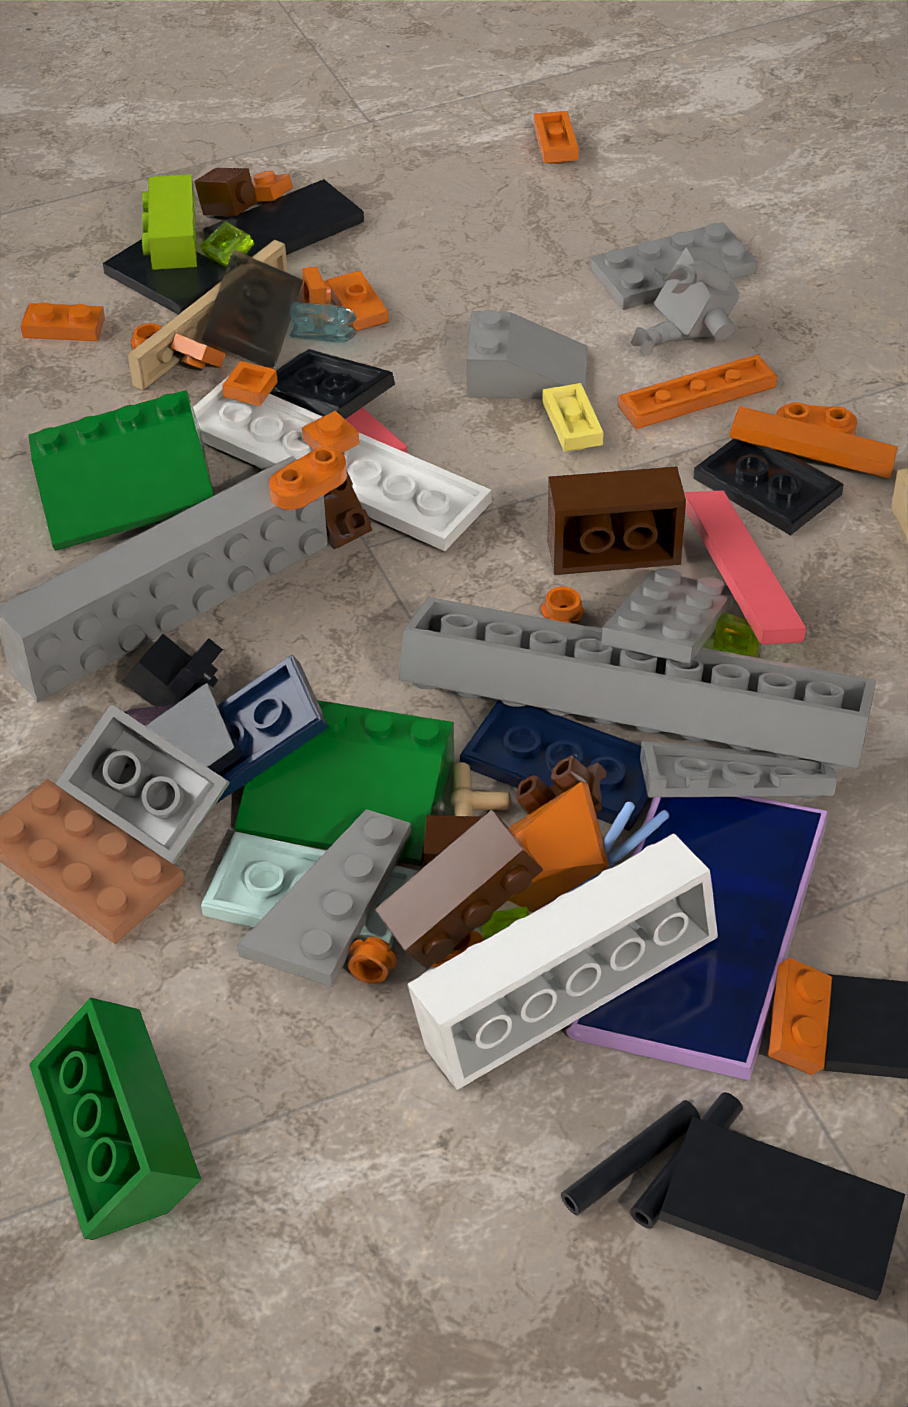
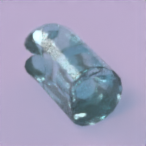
M293 301L290 306L289 314L294 321V328L289 334L290 338L345 343L356 335L357 331L354 328L340 325L354 322L357 319L354 312L344 306Z

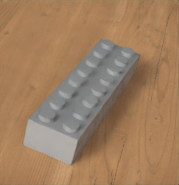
M291 456L0 605V636L9 672L34 700L39 702L129 652L138 649L162 634L175 629L233 596L246 591L257 583L328 546L324 495L305 507L295 510L282 509L272 503L269 480L275 472L297 460Z

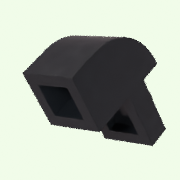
M162 634L128 673L123 682L151 705L167 711L204 684L208 683L212 688L219 681L214 676L218 669L212 663L223 649L208 638L190 656L165 634Z

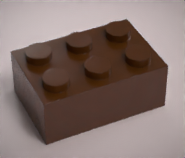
M678 467L549 476L547 542L554 575L681 565L686 498Z

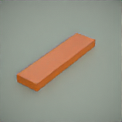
M759 354L618 395V407L633 427L639 429L775 388L777 375Z
M742 406L738 407L729 435L732 439L884 478H890L898 449V446Z

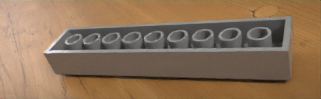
M428 597L403 629L399 680L412 682L414 686L420 689L442 688L457 691L460 696L466 698L484 696L499 699L502 703L513 707L525 705L541 707L554 715L563 716L572 713L591 717L593 721L600 724H614L618 722L634 725L639 730L647 733L670 732L680 734L685 739L693 742L711 740L726 743L736 750L751 751L757 749L773 752L778 757L786 760L804 758L819 761L833 769L859 768L876 685L875 679L701 648L693 661L687 664L601 644L602 629L432 597Z

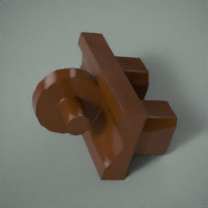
M348 472L343 484L324 495L327 537L333 549L339 548L372 531L371 521L357 498Z
M571 755L559 761L553 768L551 780L555 783L554 785L548 787L538 776L532 775L520 782L516 800L527 815L583 781L589 786L595 813L602 809L600 804L602 800L600 781L606 777L607 771L598 762L586 768Z

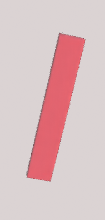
M724 490L684 492L686 498L685 511L760 644L804 642L806 633L804 623Z

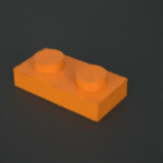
M568 111L534 113L533 126L543 162L563 164L567 161L578 160L579 148Z
M29 303L21 323L23 338L98 341L105 321L103 306H88L86 304Z
M791 957L778 964L769 1057L809 1075L824 1069L832 976Z

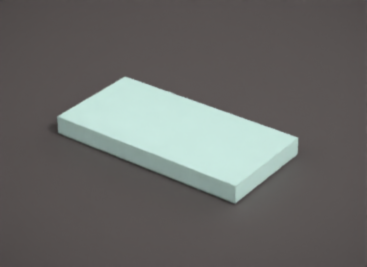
M234 832L201 904L202 915L255 927L326 851ZM395 866L357 940L377 937L386 941L391 951L394 952L398 941L375 909L418 873V870Z

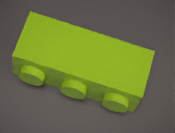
M192 174L148 177V191L142 192L143 254L151 255L152 270L197 267L196 212Z

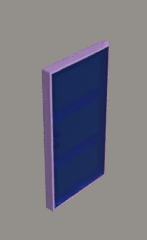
M753 796L653 797L643 826L663 810L669 813V818L634 848L631 857L640 853L647 846L656 844L666 837L675 834L710 870L718 938L569 1024L566 1034L577 1041L750 1081L774 1002L777 966L786 960L827 825V811Z

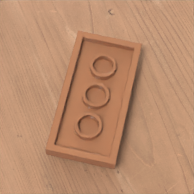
M46 779L0 817V862L114 944L121 940L185 883L183 870L49 779Z

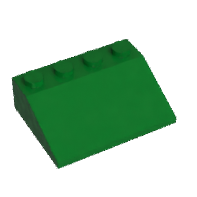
M187 390L165 394L156 399L134 405H126L117 410L95 416H87L78 421L44 428L38 432L28 434L31 460L52 546L55 551L170 519L215 495L200 426Z
M317 700L329 728L245 784L235 832L328 850L367 809L411 823L412 835L398 862L421 866L424 859L426 815L438 814L455 760L454 722Z

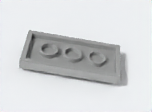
M724 222L593 256L591 257V270L622 310L654 302L666 283L663 280L676 265L685 247L716 248L732 280L756 274L758 261Z
M661 568L656 571L652 570L603 626L601 644L690 664L733 606L734 596L728 586H724V583L716 578L703 577L696 580L682 577L680 572L673 569Z

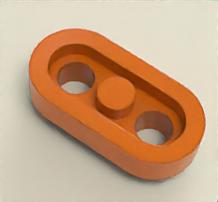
M792 402L780 407L776 412L777 416L852 435L856 434L857 418L844 407H828Z
M320 447L275 472L269 480L272 503L286 510L300 509L337 488L347 478L345 456L338 450Z

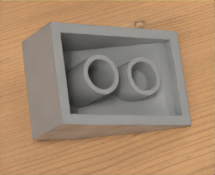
M495 310L471 311L466 356L467 397L543 399V389L578 383L582 384L585 391L587 345L511 312H497Z
M111 704L55 784L154 852L175 864L230 782Z

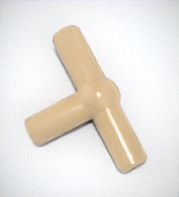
M462 762L452 766L453 792L450 796V805L454 810V816H473V810L492 809L508 811L511 808V794L509 792L472 791L470 766Z

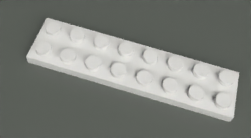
M227 378L193 407L204 443L263 470L291 456L298 460L313 451L303 440L302 427L322 418L318 414L271 394L267 396L261 406L225 398L223 383ZM359 433V445L342 453L346 458L347 472L352 480V487L362 508L366 510L368 517L443 551H446L492 503L491 489Z

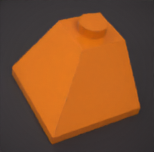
M583 781L509 827L543 868V871L532 879L531 884L523 892L512 896L508 900L531 912H535L562 894L610 867L589 786Z

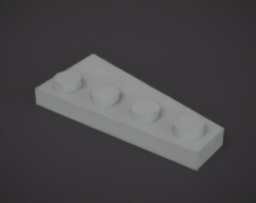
M642 741L640 761L648 797L800 796L816 798L818 796H834L837 783L835 771L819 761L804 758L786 760L774 753Z
M366 809L237 944L239 957L332 987L350 953L351 943L357 940L412 835L411 823Z

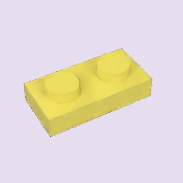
M581 383L543 389V404L564 452L603 445L604 432Z

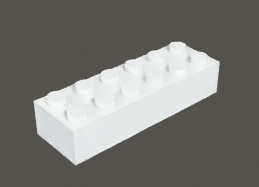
M672 834L656 844L647 846L640 853L621 864L603 871L598 877L575 890L562 894L555 901L529 916L516 920L509 927L483 942L470 946L465 952L437 968L426 971L419 978L407 984L425 1049L455 1089L458 1090L718 938L710 870L675 834Z

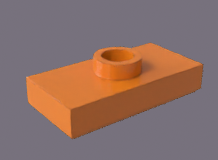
M361 270L326 279L330 284L331 298L353 332L389 322L388 310Z

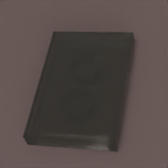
M233 250L201 340L264 367L274 369L278 362L303 280Z

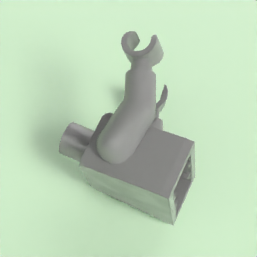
M685 247L676 265L663 280L666 283L654 302V305L670 321L662 322L651 327L648 331L637 327L631 344L633 346H641V352L649 356L654 346H659L667 341L693 340L699 337H714L716 340L722 341L733 334L735 325L728 316L739 300V291L716 248Z

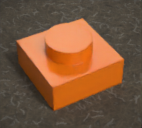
M274 171L260 172L254 175V181H252L257 202L274 201L293 188L290 174L275 175Z
M317 266L302 268V301L311 321L326 319V304L331 303L330 284L328 281H323Z
M175 334L170 347L184 353L183 362L203 370L206 363L221 368L226 355L224 352L179 334Z
M240 361L223 383L224 397L261 406L278 382L277 372L272 368Z
M336 411L302 427L303 440L313 450L320 447H329L343 453L360 444L359 431Z

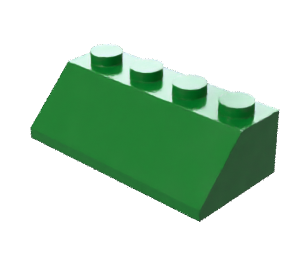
M90 997L30 1062L29 1066L84 1239L95 1240L168 1214L202 1179L140 1009Z

